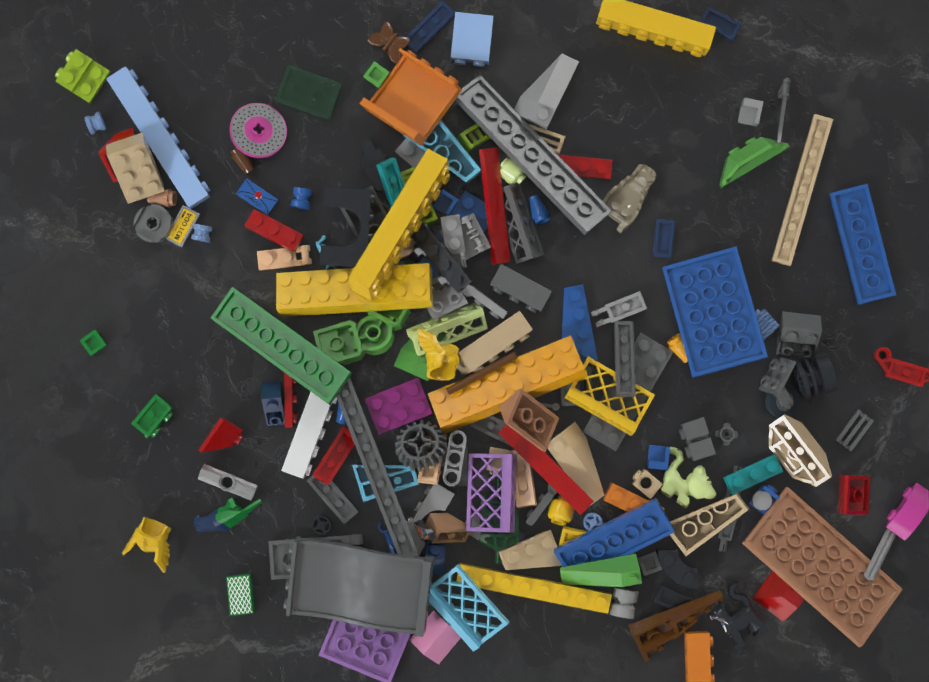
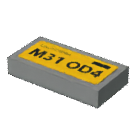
M183 205L173 222L172 231L166 239L183 248L193 230L194 224H196L201 214Z

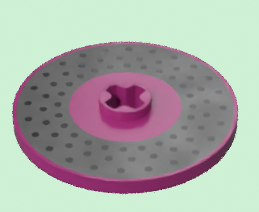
M251 103L241 107L233 115L230 122L229 131L233 144L239 151L250 157L266 158L274 155L282 148L287 137V126L282 115L273 107L263 103ZM256 127H259V129L262 130L261 134H258L257 131H254Z

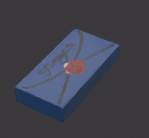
M247 178L236 193V195L267 216L279 201Z

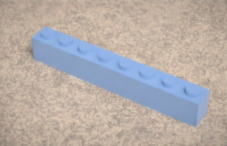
M125 66L106 78L139 131L144 134L148 145L187 206L192 209L210 198L208 192L211 190L205 181L201 183L197 177L200 175L194 165L190 166L187 160L190 158L186 151L179 149L177 145L180 143L174 133L170 134L167 130L169 125L164 117L160 119L156 113L159 111L153 101L149 102L146 96L149 94L143 85L139 86L136 82L139 78L134 70L131 69L129 71Z

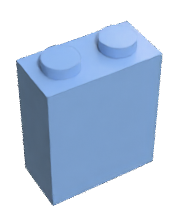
M455 12L451 61H454V64L465 65L468 62L473 63V66L484 67L485 64L489 65L493 16Z

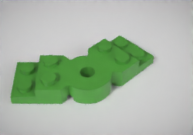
M410 309L367 311L369 316L363 318L358 324L349 320L313 331L317 348L343 365L362 360L366 353L370 355L382 354L392 346L395 336L394 331L402 329L411 313ZM372 332H379L376 337H370Z

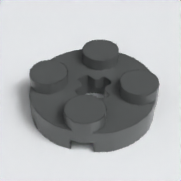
M151 204L150 206L143 207L134 218L136 233L146 242L161 243L172 231L173 217L167 209L160 205ZM157 219V226L151 229L149 222Z

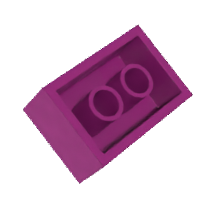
M419 378L365 398L378 435L433 415Z

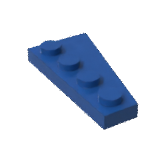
M583 284L564 288L562 339L568 336L572 337L582 363L586 361L587 357L598 360Z

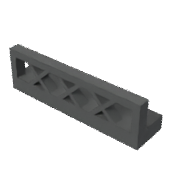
M521 183L503 187V192H505L507 197L504 208L508 241L516 264L543 256L544 252L534 222L532 221L531 212ZM508 210L512 212V221L508 220ZM514 228L518 230V239L514 238ZM520 247L524 248L526 257L521 258L519 253Z

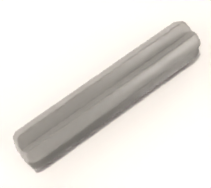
M889 529L885 531L864 573V577L872 581L875 579L896 536Z

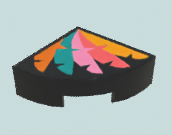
M418 520L414 522L421 540H432L436 537L434 531L424 525V521Z

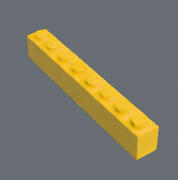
M464 563L459 564L481 589L607 614L609 612L612 597L610 592L562 584L560 582ZM457 574L456 581L462 582V577Z

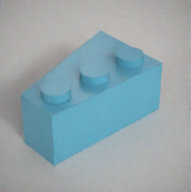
M352 465L363 502L375 499L376 497L363 465ZM385 465L395 492L420 484L416 470L412 471L410 466L406 468L403 465Z

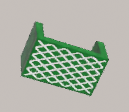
M251 573L227 576L230 616L253 614L255 606Z

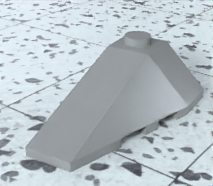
M561 54L520 96L514 110L523 120L547 130L579 61Z

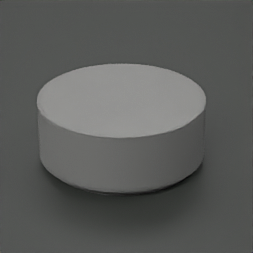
M757 491L752 497L753 506L758 510L768 509L772 504L771 495L765 491Z

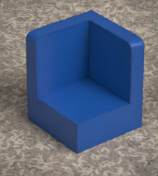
M442 189L441 194L432 207L445 216H449L459 199Z
M649 445L647 468L668 470L670 447Z

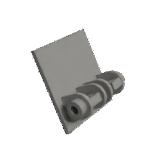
M474 213L461 218L466 251L464 254L467 260L489 249L491 246ZM460 254L453 255L461 263Z
M440 276L433 279V285L437 283V279ZM452 286L450 288L445 287L442 291H436L433 288V307L427 309L430 317L436 320L468 304L463 293H457Z

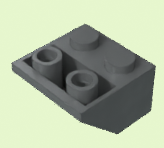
M783 311L778 329L776 355L812 359V356L816 354L822 333L821 316Z

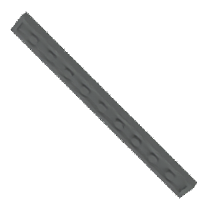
M349 378L336 396L397 554L413 556L419 552L351 378Z

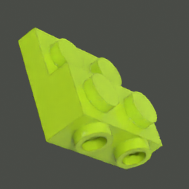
M76 49L67 55L65 67H60L56 72V82L91 104L111 71Z

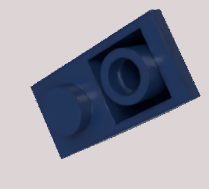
M281 382L261 383V400L267 426L285 425V408Z
M426 540L425 557H434L432 575H445V543L432 544L430 540Z

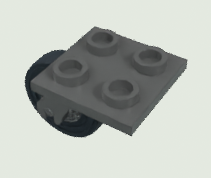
M775 356L770 362L769 370L762 378L759 390L767 394L765 399L767 410L778 418L784 414L791 417L796 413L800 405L798 391L793 386L786 384L796 362L780 356Z

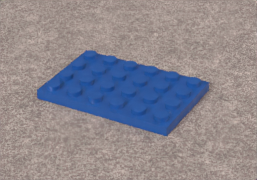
M737 246L662 267L692 378L768 358Z

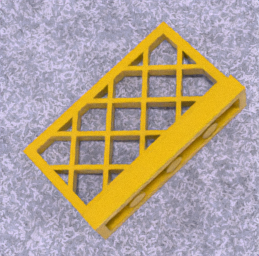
M587 357L583 364L585 371L588 363L596 367L598 374L573 382L564 398L632 436L655 394L636 384V394L643 393L649 397L646 403L638 405L635 396L633 397L635 406L625 408L622 399L625 397L608 399L606 388L616 386L615 372ZM609 374L613 376L614 384L605 386L602 375ZM599 376L602 387L591 389L589 379ZM586 380L589 390L581 392L575 388L579 381ZM603 390L605 400H595L593 392ZM619 399L622 409L618 411L611 409L610 401ZM636 409L638 414L637 420L635 422L630 420L626 411Z

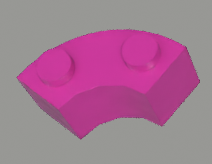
M918 483L904 491L902 495L904 498L896 510L893 509L887 516L889 521L886 528L903 540H906L912 534L929 510V491Z

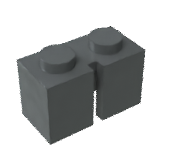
M704 417L680 424L681 428L678 430L681 439H685L687 447H684L687 458L691 457L692 461H696L716 454L711 437H708L709 431Z

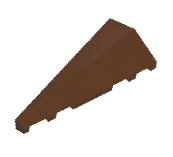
M720 590L629 624L628 627L645 662L651 660L650 656L655 651H662L664 649L663 645L671 639L675 640L697 622V617L704 611L706 613L711 611L710 607L719 600L723 601L724 597Z

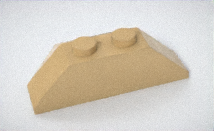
M784 414L769 425V448L776 454L778 460L792 478L818 486L832 477L826 453L803 423Z

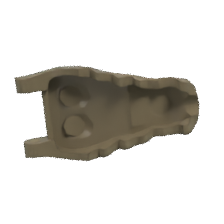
M639 164L634 172L622 180L619 185L614 186L603 200L612 211L608 216L620 224L617 228L619 233L624 232L635 221L648 190L656 179V172L647 165Z

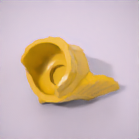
M418 329L419 345L426 353L427 377L440 381L453 379L459 364V348L452 344L440 345L436 334Z
M143 517L142 522L135 529L122 554L125 555L137 543L142 551L155 552L154 562L165 573L166 567L169 565L168 559L170 558L167 539L171 528L153 519Z

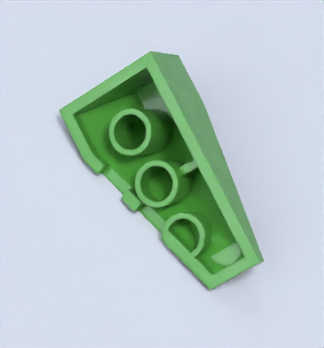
M439 333L437 336V340H444L447 333ZM410 339L401 348L394 366L429 381L427 377L425 354L420 356L416 354L413 341Z
M636 554L560 568L562 584L625 587L642 584Z

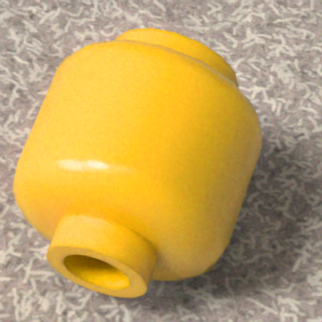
M561 496L551 500L548 510V517L551 519V522L561 526L571 522L574 509Z

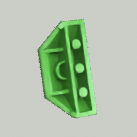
M755 137L745 142L746 146L742 149L736 147L728 152L730 156L725 160L719 184L720 187L726 186L790 146L788 143L781 142V144H778L776 140L760 137L757 140Z

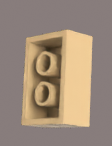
M143 133L106 145L107 157L128 204L164 192L162 177Z

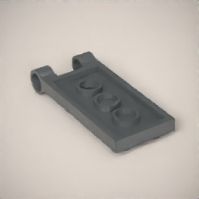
M363 534L303 538L348 545L363 544ZM295 539L268 541L271 580L290 578V572L287 571L288 562L292 557V554L289 553L290 543Z

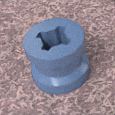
M96 112L94 116L84 117L91 135L95 134L98 130H106V125L100 112Z
M194 224L193 228L195 231L191 239L210 243L209 234L213 227Z
M588 513L583 518V526L588 531L603 524L602 518L597 513Z

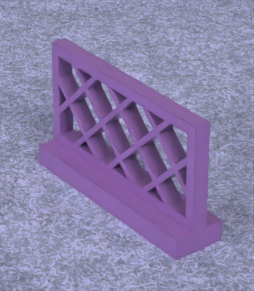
M469 454L466 531L514 533L517 455ZM474 458H481L486 463L479 471L474 467ZM495 458H502V467L496 471L490 463ZM487 466L495 473L488 481L480 474ZM477 476L485 482L478 490L473 486V480ZM496 476L502 481L501 487L497 491L490 484ZM486 486L494 492L487 500L480 494ZM477 495L484 501L478 509L472 505V500ZM497 495L501 500V506L495 510L489 502ZM486 505L493 511L487 519L480 514V511ZM476 515L484 521L478 528L472 527V519ZM495 515L500 519V528H493L489 524V521Z

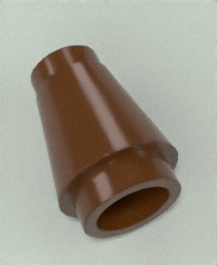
M237 148L230 151L232 159L245 174L255 169L250 156L243 154Z

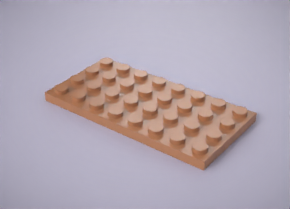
M786 487L779 494L780 498L775 500L742 544L854 644L861 647L903 589L881 569H879L874 580L866 579L864 573L871 560L790 488Z

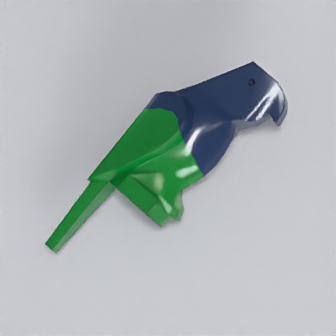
M229 498L225 506L215 509L207 517L197 515L193 524L200 533L212 531L226 532L246 518L248 513L262 503V500L259 499L242 509L236 499Z

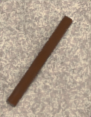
M513 352L447 387L446 390L451 395L518 359V357Z

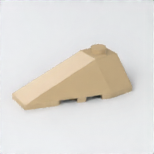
M574 422L553 437L547 449L562 470L595 503L604 496V491L587 438L576 422Z

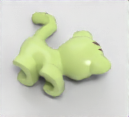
M670 447V454L675 455L676 459L664 473L663 486L660 492L668 498H671L674 494L677 495L676 502L684 508H687L689 505V495L696 499L714 498L717 493L712 487L705 468L702 465L695 467L686 480H683L676 470L684 461L683 452L676 447Z

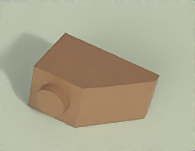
M430 513L425 523V526L428 529H432L436 535L434 539L430 540L432 544L466 542L471 532L466 531V523L448 513Z

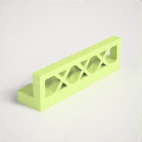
M473 303L436 320L432 319L406 329L408 337L413 341L416 354L420 356L425 354L423 348L420 349L418 343V329L436 334V336L441 332L447 333L444 340L438 341L440 345H444L484 331L488 327L483 308ZM480 317L481 325L475 328L471 327L470 325L473 320ZM456 326H465L460 334L453 333Z

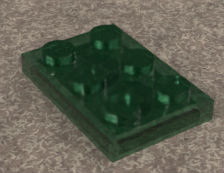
M288 65L275 102L330 121L342 84Z

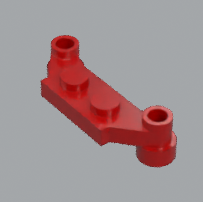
M886 347L878 348L875 351L874 358L885 371V377L923 387L924 383L929 382V368L891 358V351ZM880 352L883 353V358L879 357Z

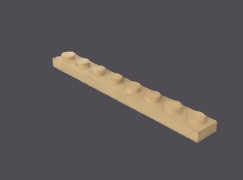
M817 114L813 115L771 260L773 262L787 266L792 264L833 122L831 118Z

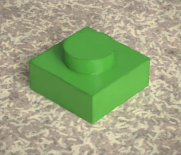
M374 61L363 78L379 89L390 72Z

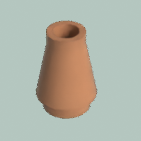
M166 189L164 192L147 197V201L151 204L171 208L177 203V193L171 189Z

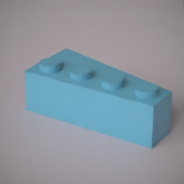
M442 120L439 121L422 146L409 139L425 152L427 149H430L447 158L449 170L467 183L482 172L480 166Z

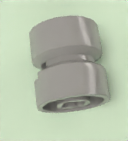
M614 587L612 598L615 601L611 603L609 614L634 619L636 608L633 604L637 603L638 591Z

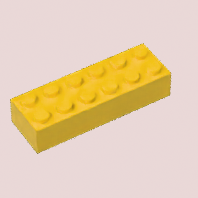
M603 0L596 24L601 29L610 30L611 28L618 30L617 33L625 36L632 34L641 41L649 39L658 46H665V44L673 46L672 49L683 52V50L690 51L691 55L696 57H702V55L705 56L707 54L716 29L715 26L626 0Z

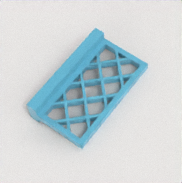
M459 564L436 582L431 583L429 602L473 652L482 643L508 625V619ZM457 572L462 577V582L452 581V574ZM438 585H448V592H442ZM452 585L462 587L461 595L452 593ZM465 587L472 588L475 592V597L465 595ZM452 598L461 599V607L455 606L452 603ZM465 600L474 601V609L465 608ZM478 602L485 603L488 606L487 611L478 610ZM465 612L473 613L474 621L467 620L464 617ZM478 614L486 615L487 623L477 622ZM491 616L497 617L502 623L499 625L491 624ZM477 627L487 628V634L482 637L477 631Z

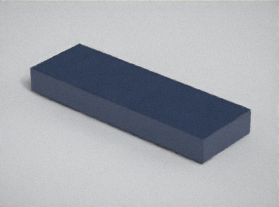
M442 0L406 36L410 39V43L407 46L417 54L455 16V11Z

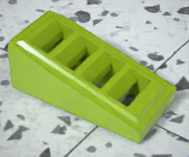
M478 124L473 125L458 136L459 142L468 153L491 139L484 130L483 132L486 136H483ZM473 132H475V134H476L477 137L479 138L478 141L476 140V138H475L474 135L472 134Z

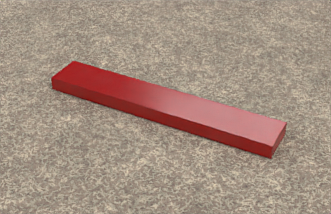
M498 147L480 149L489 244L491 246L492 264L510 262Z
M507 424L498 432L580 515L594 502L545 452L541 451Z

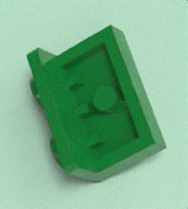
M155 394L131 424L141 431L146 438L156 437L161 431L160 425L163 422L167 423L173 416L172 411L174 408L159 395Z

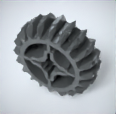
M422 420L418 425L415 421L411 427L406 425L407 430L401 429V435L397 436L398 442L395 443V452L399 456V461L403 462L406 468L410 466L412 471L416 467L420 472L423 467L429 471L430 465L436 468L435 462H442L441 456H445V450L447 449V439L443 431L436 424L432 426L430 421L426 425ZM425 435L431 436V437L434 438L436 441H431V439H426V438H425ZM406 451H411V453H416V454H417V457L408 454Z

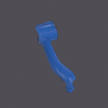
M380 522L378 530L384 533L389 552L397 554L395 553V546L388 528L382 530Z

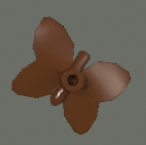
M388 21L384 23L380 33H374L367 39L368 43L372 46L380 47L384 45L383 51L388 49L389 59L394 64H397L401 59L402 54L399 49H403L410 43L408 37H397V33L393 34V28Z

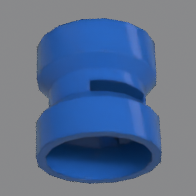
M294 187L293 194L295 199L291 200V207L309 210L310 203L307 200L312 196V190Z

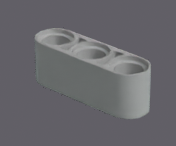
M454 431L449 437L443 473V481L448 486L457 485L461 478L467 437L462 431ZM457 433L461 434L464 438L463 443L460 445L454 444L452 440L453 436ZM452 453L460 455L459 463L453 464L450 462L449 457ZM449 472L456 473L457 481L454 483L448 482L446 475Z

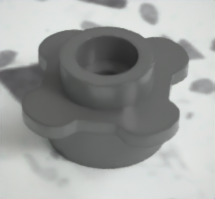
M724 423L720 430H716L715 436L722 440L723 445L728 446L730 441L738 437V432L731 428L730 423Z

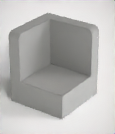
M744 98L741 103L738 123L756 127L760 121L764 101Z

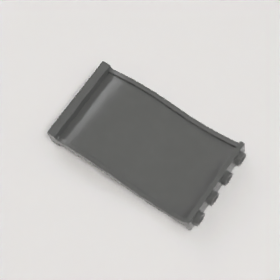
M297 536L290 543L289 553L292 554V557L287 567V571L290 572V578L286 581L285 589L288 590V597L284 600L286 616L304 615L327 618L372 629L415 634V636L419 637L424 636L427 625L434 557L391 554L337 542L303 539L300 536Z

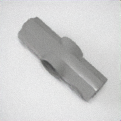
M205 463L198 477L199 480L219 487L223 491L231 492L251 501L258 487L254 483ZM225 477H230L233 481L232 486L229 488L223 484Z

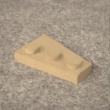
M551 530L541 532L499 551L505 570L562 566L554 553L557 545Z

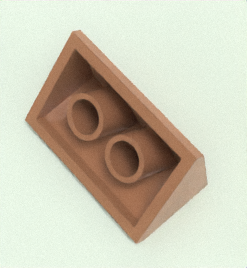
M518 389L499 406L504 422L541 451L546 452L559 417L523 389Z

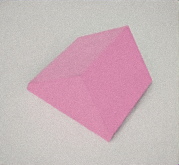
M433 610L427 617L424 636L419 637L413 634L409 640L423 655L440 664L461 637L441 615Z

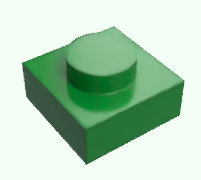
M96 329L80 340L90 356L95 355L107 346V343Z

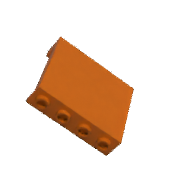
M400 48L399 51L403 56L372 99L369 101L363 98L359 104L369 113L422 146L462 89L457 85L459 82L451 75L448 77L444 76L445 73L438 67L433 69L430 67L431 64L425 59L419 60L412 51L408 50L406 52Z

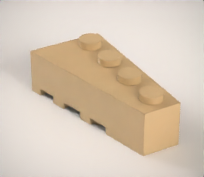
M518 311L458 352L459 364L457 369L463 377H466L471 372L475 373L483 369V364L487 361L491 364L497 360L500 352L504 351L507 353L514 348L513 343L517 340L521 343L530 337L528 333L533 329L522 313Z
M736 493L670 521L675 529V532L670 534V536L685 556H687L748 511L749 507L739 494Z

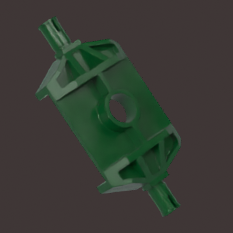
M498 477L495 478V490L497 491L502 484ZM494 492L486 494L483 497L487 500L491 495L494 494ZM497 495L489 502L495 510L501 506V500ZM479 498V501H481L482 505L484 501L481 498ZM516 499L514 533L480 532L479 543L495 551L496 564H502L499 551L519 543V508L516 507ZM487 505L480 511V514L485 519L493 513ZM495 515L489 521V524L493 528H500V525L495 521Z

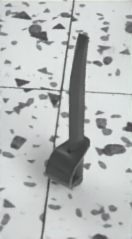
M789 78L783 79L777 98L782 99L777 134L778 144H781L786 101L790 99L789 89L791 81Z

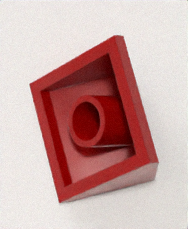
M840 474L838 513L868 515L870 476Z

